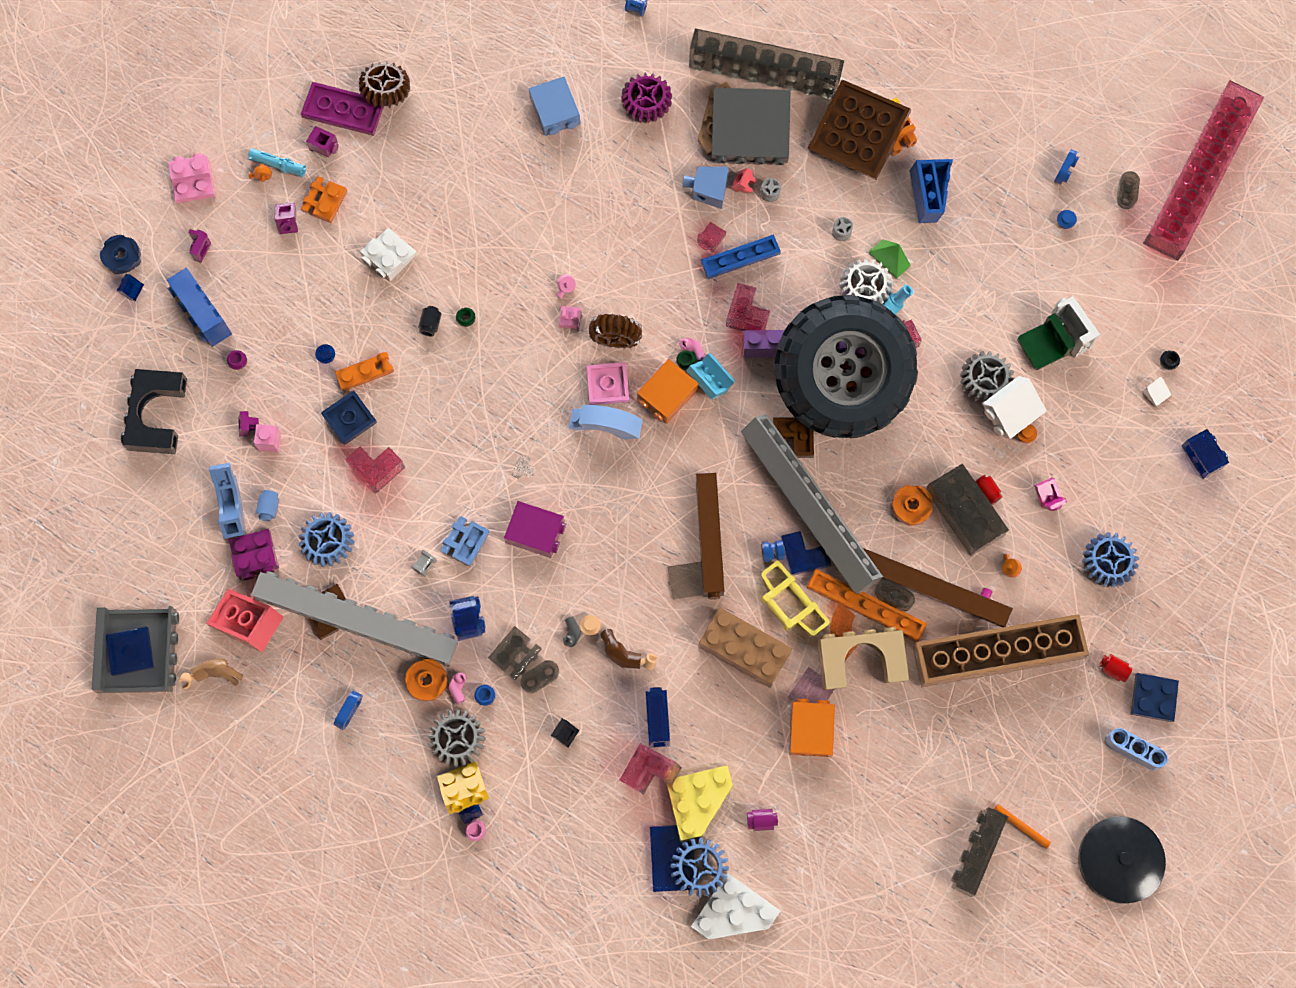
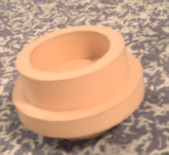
M593 615L585 616L580 622V629L587 636L597 634L601 627L599 619Z

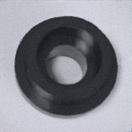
M1165 351L1160 356V364L1167 370H1174L1180 364V357L1175 351ZM1166 359H1171L1172 363L1167 362Z

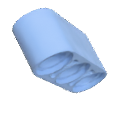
M1116 728L1106 735L1105 741L1109 748L1150 770H1157L1168 762V755L1164 750L1125 729ZM1114 734H1118L1121 737V744L1113 740ZM1133 744L1140 747V754H1136L1133 751ZM1153 754L1157 755L1160 760L1158 765L1152 761Z

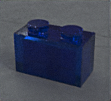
M1208 429L1187 439L1181 445L1203 479L1218 472L1230 463L1226 452L1220 449L1216 437Z

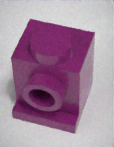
M317 126L314 127L306 140L310 151H315L328 158L331 153L335 154L339 147L336 135Z

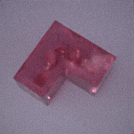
M737 283L727 316L726 327L740 331L766 330L770 310L753 306L756 287Z
M360 446L345 459L348 466L375 494L406 468L400 457L390 447L373 460Z
M640 743L619 780L644 795L654 776L672 786L682 767L673 760Z

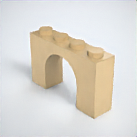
M896 627L884 628V632L876 633V629L863 631V635H856L855 632H845L843 637H835V634L822 635L823 639L817 640L823 690L847 687L845 657L848 651L858 644L868 645L878 652L882 661L884 684L909 680L903 630L896 631Z

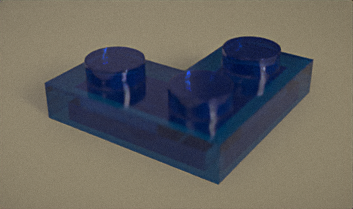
M801 531L781 536L791 575L794 576L831 566L830 558L826 555L822 546L806 550Z

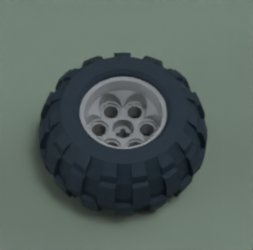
M854 295L828 297L804 308L785 328L775 353L776 386L790 413L811 430L833 438L851 439L863 437L889 425L907 406L918 377L917 350L906 325L883 304ZM840 341L844 342L846 347L842 353H838L835 349L836 344ZM862 346L865 349V355L862 358H858L855 355V350ZM825 356H829L831 359V364L828 367L821 365V360ZM847 361V365L850 368L842 372L843 369L840 368V364H844ZM867 366L870 368V374L868 377L863 378L860 371L863 367ZM829 376L836 378V384L833 387H828L826 384ZM849 381H854L856 384V388L852 392L846 390V384Z

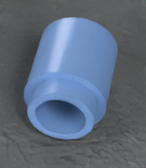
M263 490L262 494L259 495L255 513L259 516V520L269 522L271 519L276 518L279 504L278 493Z

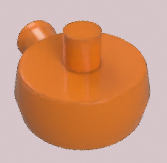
M261 164L255 167L254 172L249 173L248 176L250 179L256 178L261 182H265V180L271 178L272 171L269 167Z
M1005 554L1003 556L1005 560L1002 566L1003 573L1007 577L1015 578L1021 573L1022 565L1017 559L1010 558L1009 554Z

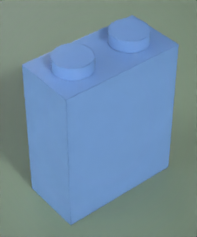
M565 76L529 88V96L545 136L549 134L555 135L561 130L573 129L581 124L580 114Z

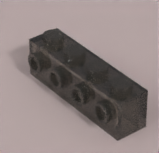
M989 807L979 812L976 819L978 823L976 830H972L968 838V842H970L968 849H964L959 861L962 863L960 868L955 870L951 878L953 882L952 889L969 897L976 895L1008 816Z

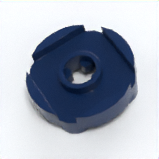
M115 235L105 241V246L100 251V259L104 266L113 274H124L140 265L141 250L134 239L124 235ZM119 251L125 253L122 258H116Z

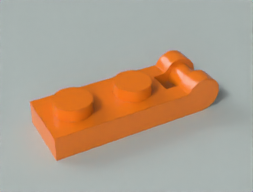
M379 353L373 358L335 371L342 391L393 373L394 368L392 364H389L388 353ZM381 364L382 368L377 370L375 365Z

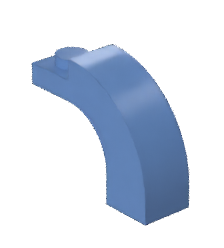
M225 463L210 466L209 472L219 505L218 522L223 538L244 535L245 526L242 500L237 478L233 474L231 464Z

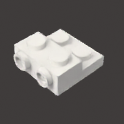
M389 228L377 239L373 238L360 251L362 255L361 260L369 267L372 265L381 278L384 279L386 277L389 281L417 255V252Z

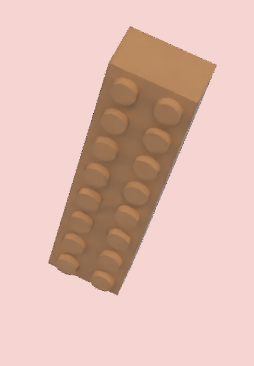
M1079 614L916 642L913 646L921 688L1082 660L1089 655Z

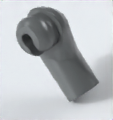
M574 616L565 620L569 631L566 637L563 638V643L568 647L575 646L581 636V630Z

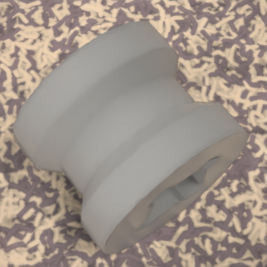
M775 178L764 180L761 188L763 200L774 202L779 198L780 182Z
M840 217L835 221L832 235L836 240L846 241L850 238L853 229L852 221L846 217Z

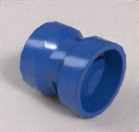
M776 540L774 543H769L768 541L761 542L764 562H770L772 559H777L778 561L785 559L782 540Z

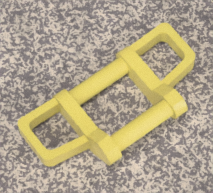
M779 561L774 562L762 572L761 578L770 592L766 593L760 601L770 608L783 624L782 627L786 632L798 625L809 636L815 637L829 625V619L818 608L819 606L808 598L795 582L796 579L793 575H790ZM774 568H779L787 579L776 588H773L766 575ZM788 587L806 607L790 620L773 601L775 597ZM815 611L824 624L815 631H812L802 620Z

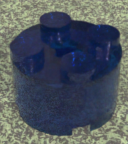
M472 595L449 601V608L452 610L451 619L457 641L482 636V633H485L484 617H479L481 605L478 596L474 597Z

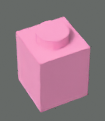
M256 424L254 438L256 448L259 451L279 452L281 432L278 427Z

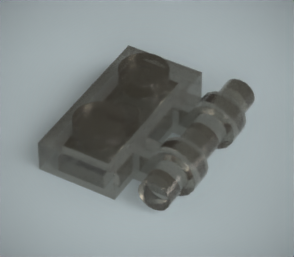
M514 626L488 659L504 672L511 666L514 670L509 676L516 681L520 675L526 672L525 669L532 660L535 661L538 658L537 654L542 648L535 644L532 649H529L527 645L531 639ZM523 652L526 656L518 664L515 659Z

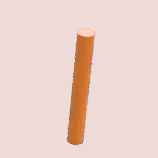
M999 804L993 809L994 812L1045 849L1051 844L1048 839Z

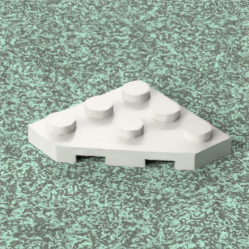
M727 873V879L722 880L723 886L717 887V892L713 893L691 926V928L708 940L769 929L781 910Z

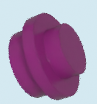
M240 350L232 351L227 357V364L234 370L242 369L247 364V357Z

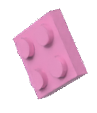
M626 362L586 365L590 405L629 402Z

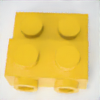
M476 761L437 776L440 791L449 815L490 799Z

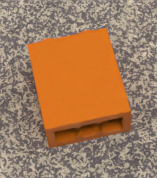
M668 359L637 392V402L642 408L651 410L653 412L652 415L661 422L663 420L667 424L698 391L699 383Z
M796 699V702H792L789 755L833 756L835 704H830L828 700H817V703H809L808 699Z

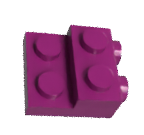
M269 529L229 540L235 573L240 580H251L260 572L266 574L267 571L275 572V569H279Z

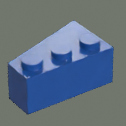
M953 159L916 160L909 170L919 223H937L944 214Z

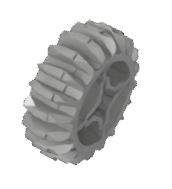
M981 351L979 356L976 353L973 354L972 359L968 358L966 360L967 364H963V371L960 373V377L963 378L960 383L965 385L963 390L970 391L969 397L976 396L975 402L981 398L984 403L1014 380L1011 377L1014 374V370H1009L1011 363L1005 364L1006 357L999 359V353L992 356L991 351L987 355H985L984 351ZM976 367L979 376L976 380H973L972 370ZM998 375H1001L1002 386L998 388L996 378Z
M457 709L456 716H453L452 711L449 710L448 718L444 714L440 715L443 720L441 723L435 719L434 723L438 726L437 728L430 727V730L435 735H429L428 738L435 741L430 743L429 747H437L432 753L434 756L440 754L438 757L440 762L446 758L445 764L449 766L453 760L454 767H457L458 760H461L462 765L465 766L466 758L470 762L474 761L471 756L473 753L478 757L480 756V753L476 750L477 748L484 749V745L480 744L479 741H485L486 738L485 736H479V734L484 733L485 729L478 728L482 723L480 720L474 722L476 719L474 714L468 719V711H465L463 716H461L460 709ZM453 722H464V725L457 729L448 727ZM470 726L474 732L472 745L465 739ZM442 732H445L449 737L444 750L440 742ZM449 732L457 736L462 734L460 737L465 744L457 740L452 742L454 739ZM456 747L467 749V751L461 754H450L451 750L453 751Z

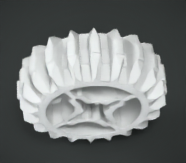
M867 258L864 259L863 263L858 259L856 260V265L851 262L849 268L846 267L844 274L841 275L840 279L842 281L839 285L840 288H843L841 289V295L865 297L883 304L888 299V295L892 293L893 281H890L892 276L891 274H886L888 272L887 268H881L882 262L876 265L875 259L871 263L868 262ZM853 277L856 278L857 282L856 288L854 289L851 285V279ZM878 280L880 281L882 287L879 293L876 290L877 287L875 286Z

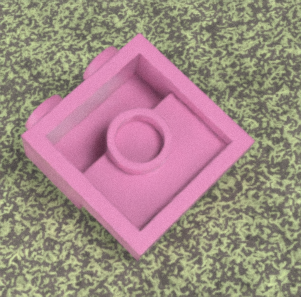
M198 153L189 159L175 157L173 161L169 162L170 178L173 182L176 203L215 197L211 163L207 155L204 156Z

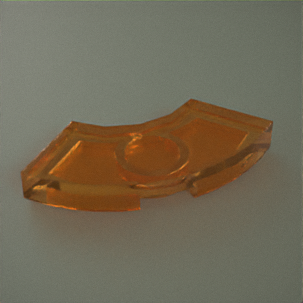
M841 603L836 607L830 623V634H835V637H843V633L852 632V622L856 617ZM858 645L853 646V647L848 651V653H847V655H846V657H845V661H846L847 658L852 654V652L857 648Z

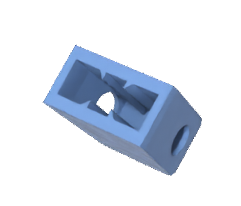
M697 167L696 177L684 175L683 187L693 189L692 199L722 209L729 167Z

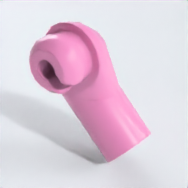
M458 672L452 677L448 687L456 705L466 700L461 691L466 681V675L462 672Z

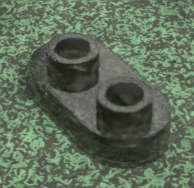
M1127 171L1119 179L1117 204L1123 209L1133 208L1138 200L1140 178L1137 173Z
M881 580L875 587L874 593L877 599L900 611L910 610L915 603V596L911 591L889 580ZM900 600H904L906 604L901 603Z
M546 660L529 670L521 677L520 684L522 689L526 693L532 694L552 683L559 676L558 665L554 661ZM547 669H552L553 673L551 675H546L545 671ZM529 680L535 681V685L532 687L528 686L527 683Z

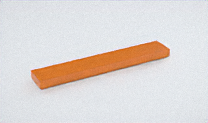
M815 569L806 587L887 628L896 627V631L903 630V636L915 642H919L927 625L926 622L865 592L856 594L848 584Z

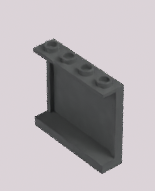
M714 88L711 161L719 164L727 163V161H734L736 164L754 162L756 165H763L765 162H773L774 165L788 163L791 90Z
M169 606L168 609L139 610L97 608L92 690L96 693L173 692V686L176 685L174 665H177V653H175V645L178 644L176 625L179 624V613L172 606Z

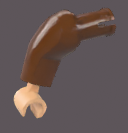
M607 629L609 635L606 630L601 632L600 636L606 645V655L620 667L640 669V665H643L647 670H652L657 663L655 662L657 659L656 655L648 654L645 659H641L640 653L628 651L622 643L616 640L612 629Z

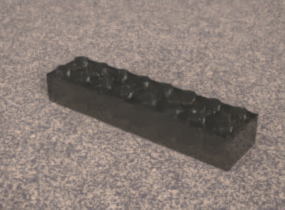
M696 28L689 53V67L696 71L703 70L715 75H727L733 79L740 78L752 83L759 82L770 87L777 86L786 90L800 91L807 95H819L826 99L833 98L840 84L845 61Z

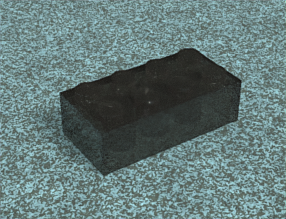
M963 463L928 484L926 490L931 494L933 503L971 557L1004 537L1009 531Z

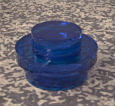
M328 344L320 345L315 352L317 360L323 364L332 362L336 355L334 348Z

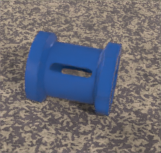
M626 0L625 11L628 12L630 10L639 13L643 17L648 0Z

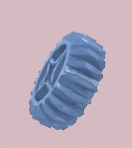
M329 512L327 517L320 513L319 519L313 515L312 519L314 521L312 523L306 520L308 527H301L302 532L305 534L299 535V539L303 540L299 543V546L303 548L301 552L303 555H307L306 559L308 561L313 559L314 565L320 562L322 567H325L328 562L330 567H333L334 560L340 564L341 560L339 558L341 556L347 559L348 556L345 552H352V548L348 545L354 544V540L350 539L354 536V533L350 531L352 529L351 525H346L347 520L345 518L340 520L339 514L333 517V514ZM327 526L323 531H317L319 528ZM336 528L342 531L341 542L335 538ZM327 536H329V538L332 541H326V543H324L322 538L324 539L325 537L327 538ZM312 537L318 541L316 552L311 547ZM330 548H336L335 551L326 554Z
M1107 532L1105 537L1099 534L1097 539L1092 538L1090 540L1091 544L1088 543L1085 546L1087 550L1083 552V556L1086 558L1082 560V563L1088 564L1084 571H1091L1089 578L1095 576V583L1098 584L1102 581L1103 587H1106L1109 583L1111 588H1114L1116 583L1122 586L1124 581L1129 582L1131 580L1130 576L1133 577L1136 574L1134 569H1137L1139 566L1135 563L1139 560V557L1133 555L1137 552V549L1130 548L1132 542H1124L1126 536L1118 539V533H1115L1113 537L1110 532ZM1105 546L1104 555L1096 557L1097 549ZM1125 563L1124 571L1116 574L1117 565ZM1099 566L1104 567L1106 572H1104Z
M692 838L690 839V847L686 842H683L682 845L685 850L683 851L681 848L676 849L680 857L677 855L672 856V859L678 861V863L670 865L671 868L677 869L676 872L671 874L672 877L679 876L675 884L678 885L683 882L684 885L680 890L684 891L686 887H689L688 895L690 896L694 890H697V897L701 896V890H704L705 896H709V888L713 893H716L717 888L715 884L722 887L723 883L719 879L726 880L728 877L722 873V871L729 870L728 866H722V863L728 861V858H720L725 853L724 850L717 853L715 850L719 845L716 843L711 848L710 839L707 840L706 845H703V838H699L698 844ZM693 850H702L697 860L684 858ZM708 853L714 857L717 870L707 864ZM702 857H704L702 867L705 868V871H701L696 878L697 868L694 867V864L698 865ZM682 864L692 870L691 882L684 876ZM702 875L715 877L712 882L706 885H697Z

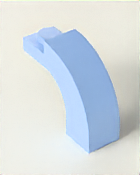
M582 405L581 409H572L569 428L573 431H606L624 440L639 439L643 420L631 413L611 407Z

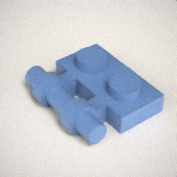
M460 516L457 522L453 523L452 531L448 538H445L442 542L443 546L440 552L447 555L450 549H454L452 558L471 567L490 530L471 521L467 528L464 526L467 519ZM459 533H462L464 535L458 544L455 540Z

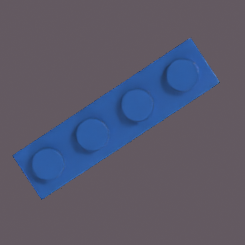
M773 234L701 259V264L707 279H711L780 255L781 250Z

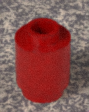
M983 475L975 481L976 485L974 488L984 503L987 502L991 506L1003 498L1001 495L1002 491L991 476L986 477V475Z
M1113 654L1105 655L1099 664L1102 667V673L1118 682L1121 680L1125 683L1133 670L1129 663Z

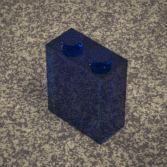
M653 687L649 689L650 691H645L649 748L670 747L667 690H662V687Z

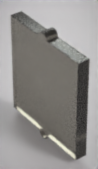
M701 562L667 567L670 580L668 585L671 586L673 600L703 595Z

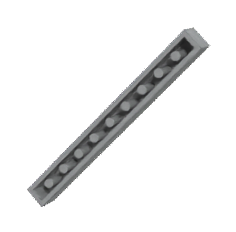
M767 415L755 417L741 431L745 441L752 447L757 458L762 461L768 473L775 479L779 489L790 500L791 506L800 514L802 521L812 531L814 538L822 545L826 555L837 566L839 573L847 580L849 587L856 594L867 591L883 577L769 417Z
M267 571L266 574L260 572L251 594L255 600L407 653L435 660L448 667L451 664L458 645L455 636L443 633V635L435 633V629L424 626L420 628L415 626L416 623L411 620H397L396 616L391 613L385 612L383 615L377 613V609L367 605L364 608L357 606V602L345 599V601L337 599V595L333 593L317 592L318 589L313 586H299L297 581L286 578V581L279 579V575Z

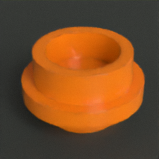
M1029 424L1017 433V437L1023 443H1031L1037 437V430L1033 425Z

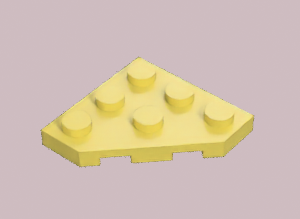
M728 765L666 780L681 843L690 841L692 838L694 840L702 838L707 827L721 808L725 798L729 795L733 784Z

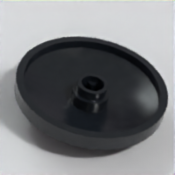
M1123 816L1104 819L1093 825L1086 832L1080 843L1078 863L1082 877L1095 894L1107 901L1119 904L1141 901L1154 893L1162 882L1166 868L1163 846L1157 835L1147 825L1136 819Z

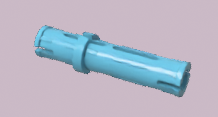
M251 148L249 151V160L277 168L283 173H292L303 177L306 173V165L295 163L289 158H280L255 148Z

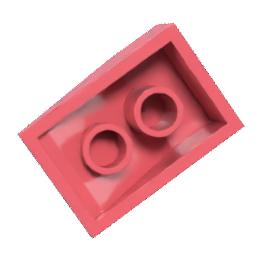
M227 589L206 624L248 647L263 652L284 617L269 605Z

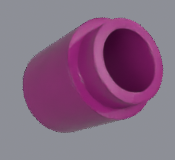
M755 809L752 812H747L748 829H753V831L774 830V826H778L777 813H773V809Z

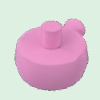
M562 275L558 279L559 292L556 295L562 298L564 293H570L575 289L576 282L571 275Z

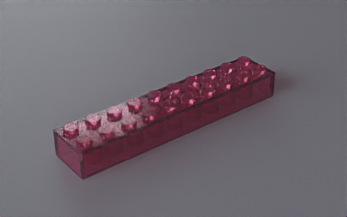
M1229 80L1143 244L1177 261L1180 259L1256 115L1264 96Z

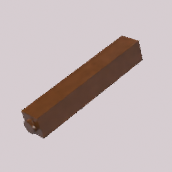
M717 473L696 474L703 597L715 600L720 599V596H724L725 592Z

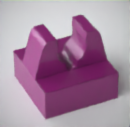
M240 411L238 417L239 437H247L249 431L256 430V424L259 425V418L249 417L248 411Z

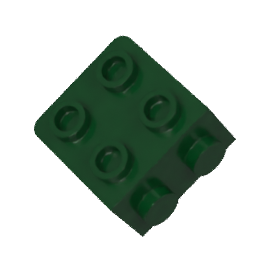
M1056 313L1049 315L1044 324L1019 335L1017 339L1036 370L1070 355L1075 347L1073 337L1067 333L1064 322L1061 318L1057 317Z

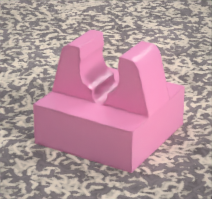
M561 306L559 327L579 329L581 308Z

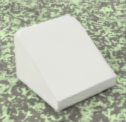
M1159 377L1143 391L1155 407L1171 396L1162 377Z

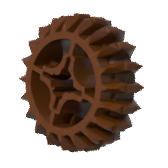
M387 61L385 64L379 62L378 65L371 64V68L366 67L365 72H361L358 81L359 92L363 100H366L368 104L373 103L374 107L380 105L381 108L384 106L390 108L393 104L398 106L399 102L403 103L404 98H408V92H410V78L406 70H403L401 66L396 67L395 63L390 65Z
M600 314L591 319L589 337L592 341L604 346L624 349L626 347L632 348L640 343L642 325L633 318H628V316Z

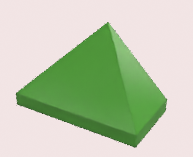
M882 239L869 251V254L879 263L882 262V266L887 268L888 272L896 279L911 266L900 244Z

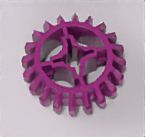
M645 72L642 77L637 74L636 79L631 77L630 83H625V88L622 89L621 102L623 103V108L626 109L627 115L632 114L633 120L638 117L640 123L643 119H646L647 123L650 122V119L656 122L657 116L663 118L664 113H668L669 107L672 105L671 88L667 86L666 80L661 81V76L655 78L654 73L651 76H647ZM635 92H637L638 97H636V100L633 102L632 96ZM660 94L661 97H662V99H661V101L657 104L656 98H657V95Z

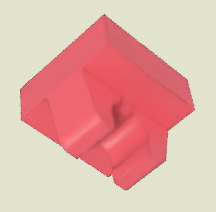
M748 168L738 171L730 188L736 192H752L753 189L748 186V183L751 185L756 183V179L752 176L753 171Z

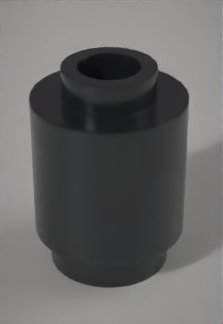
M427 306V308H423L418 325L420 334L433 337L438 331L442 313L437 307Z

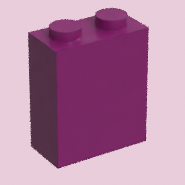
M517 501L504 536V541L506 544L551 558L553 553L558 551L560 545L558 538L560 534H564L567 523H565L563 515Z

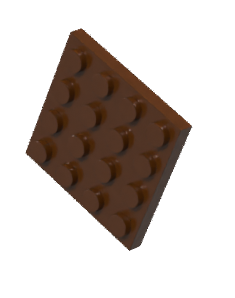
M842 79L807 149L877 180L912 110L909 107Z

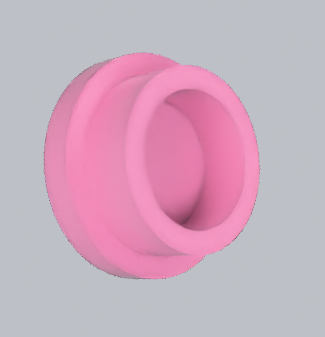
M473 819L466 824L464 832L468 839L478 841L484 837L486 827L482 821Z

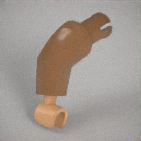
M216 658L207 660L191 669L192 674L183 673L178 683L182 680L187 681L182 689H188L194 679L200 682L208 677L222 676L237 686L238 681H241L243 678V674L228 666L227 660Z

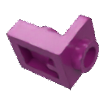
M295 202L275 205V222L279 234L298 232Z
M190 229L188 233L194 242L190 246L189 253L194 261L201 263L211 242L204 231Z

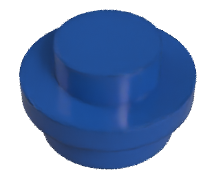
M1063 210L1058 214L1057 222L1061 228L1069 229L1076 224L1077 217L1074 212Z
M489 685L479 686L474 694L476 702L482 706L492 704L495 700L494 689Z

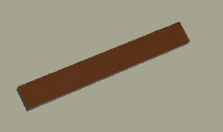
M863 548L883 577L881 579L997 626L1006 627L1013 610L1012 607Z

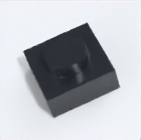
M562 718L551 734V737L569 748L580 730Z

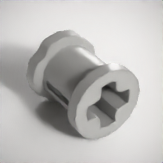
M422 550V555L415 564H412L411 568L426 577V572L438 560L430 553Z

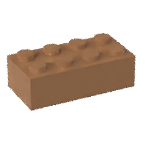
M721 607L712 619L698 646L769 688L773 685L793 649Z

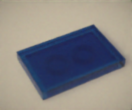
M677 825L650 827L653 892L681 891L680 889L684 884L683 882L678 885L675 884L679 876L672 877L671 874L676 872L677 869L670 867L671 864L678 863V861L672 859L673 855L680 857L676 849L681 848L683 851L685 850L682 845L683 842L681 843ZM694 850L689 852L684 858L694 860ZM682 864L683 874L691 882L692 870Z

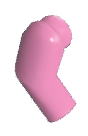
M691 338L680 340L679 344L682 349L694 353L697 361H702L705 353L699 341Z

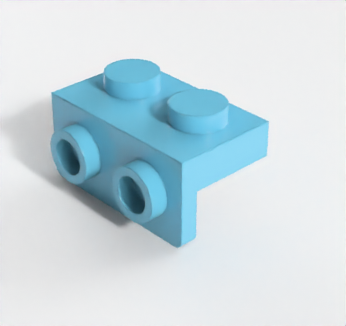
M711 353L706 354L702 361L690 365L686 370L712 400L724 395L735 382L732 376Z

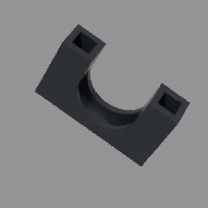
M135 369L134 375L131 376L130 380L132 390L127 398L129 408L128 413L124 416V424L126 426L125 432L121 434V443L128 451L176 454L179 435L175 430L151 428L144 425L142 412L145 405L156 397L185 398L187 378L183 372Z

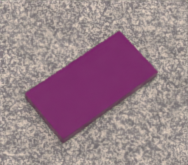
M312 82L300 115L305 119L374 136L383 108L380 105L374 107L373 103L368 104L366 100H363L360 93Z

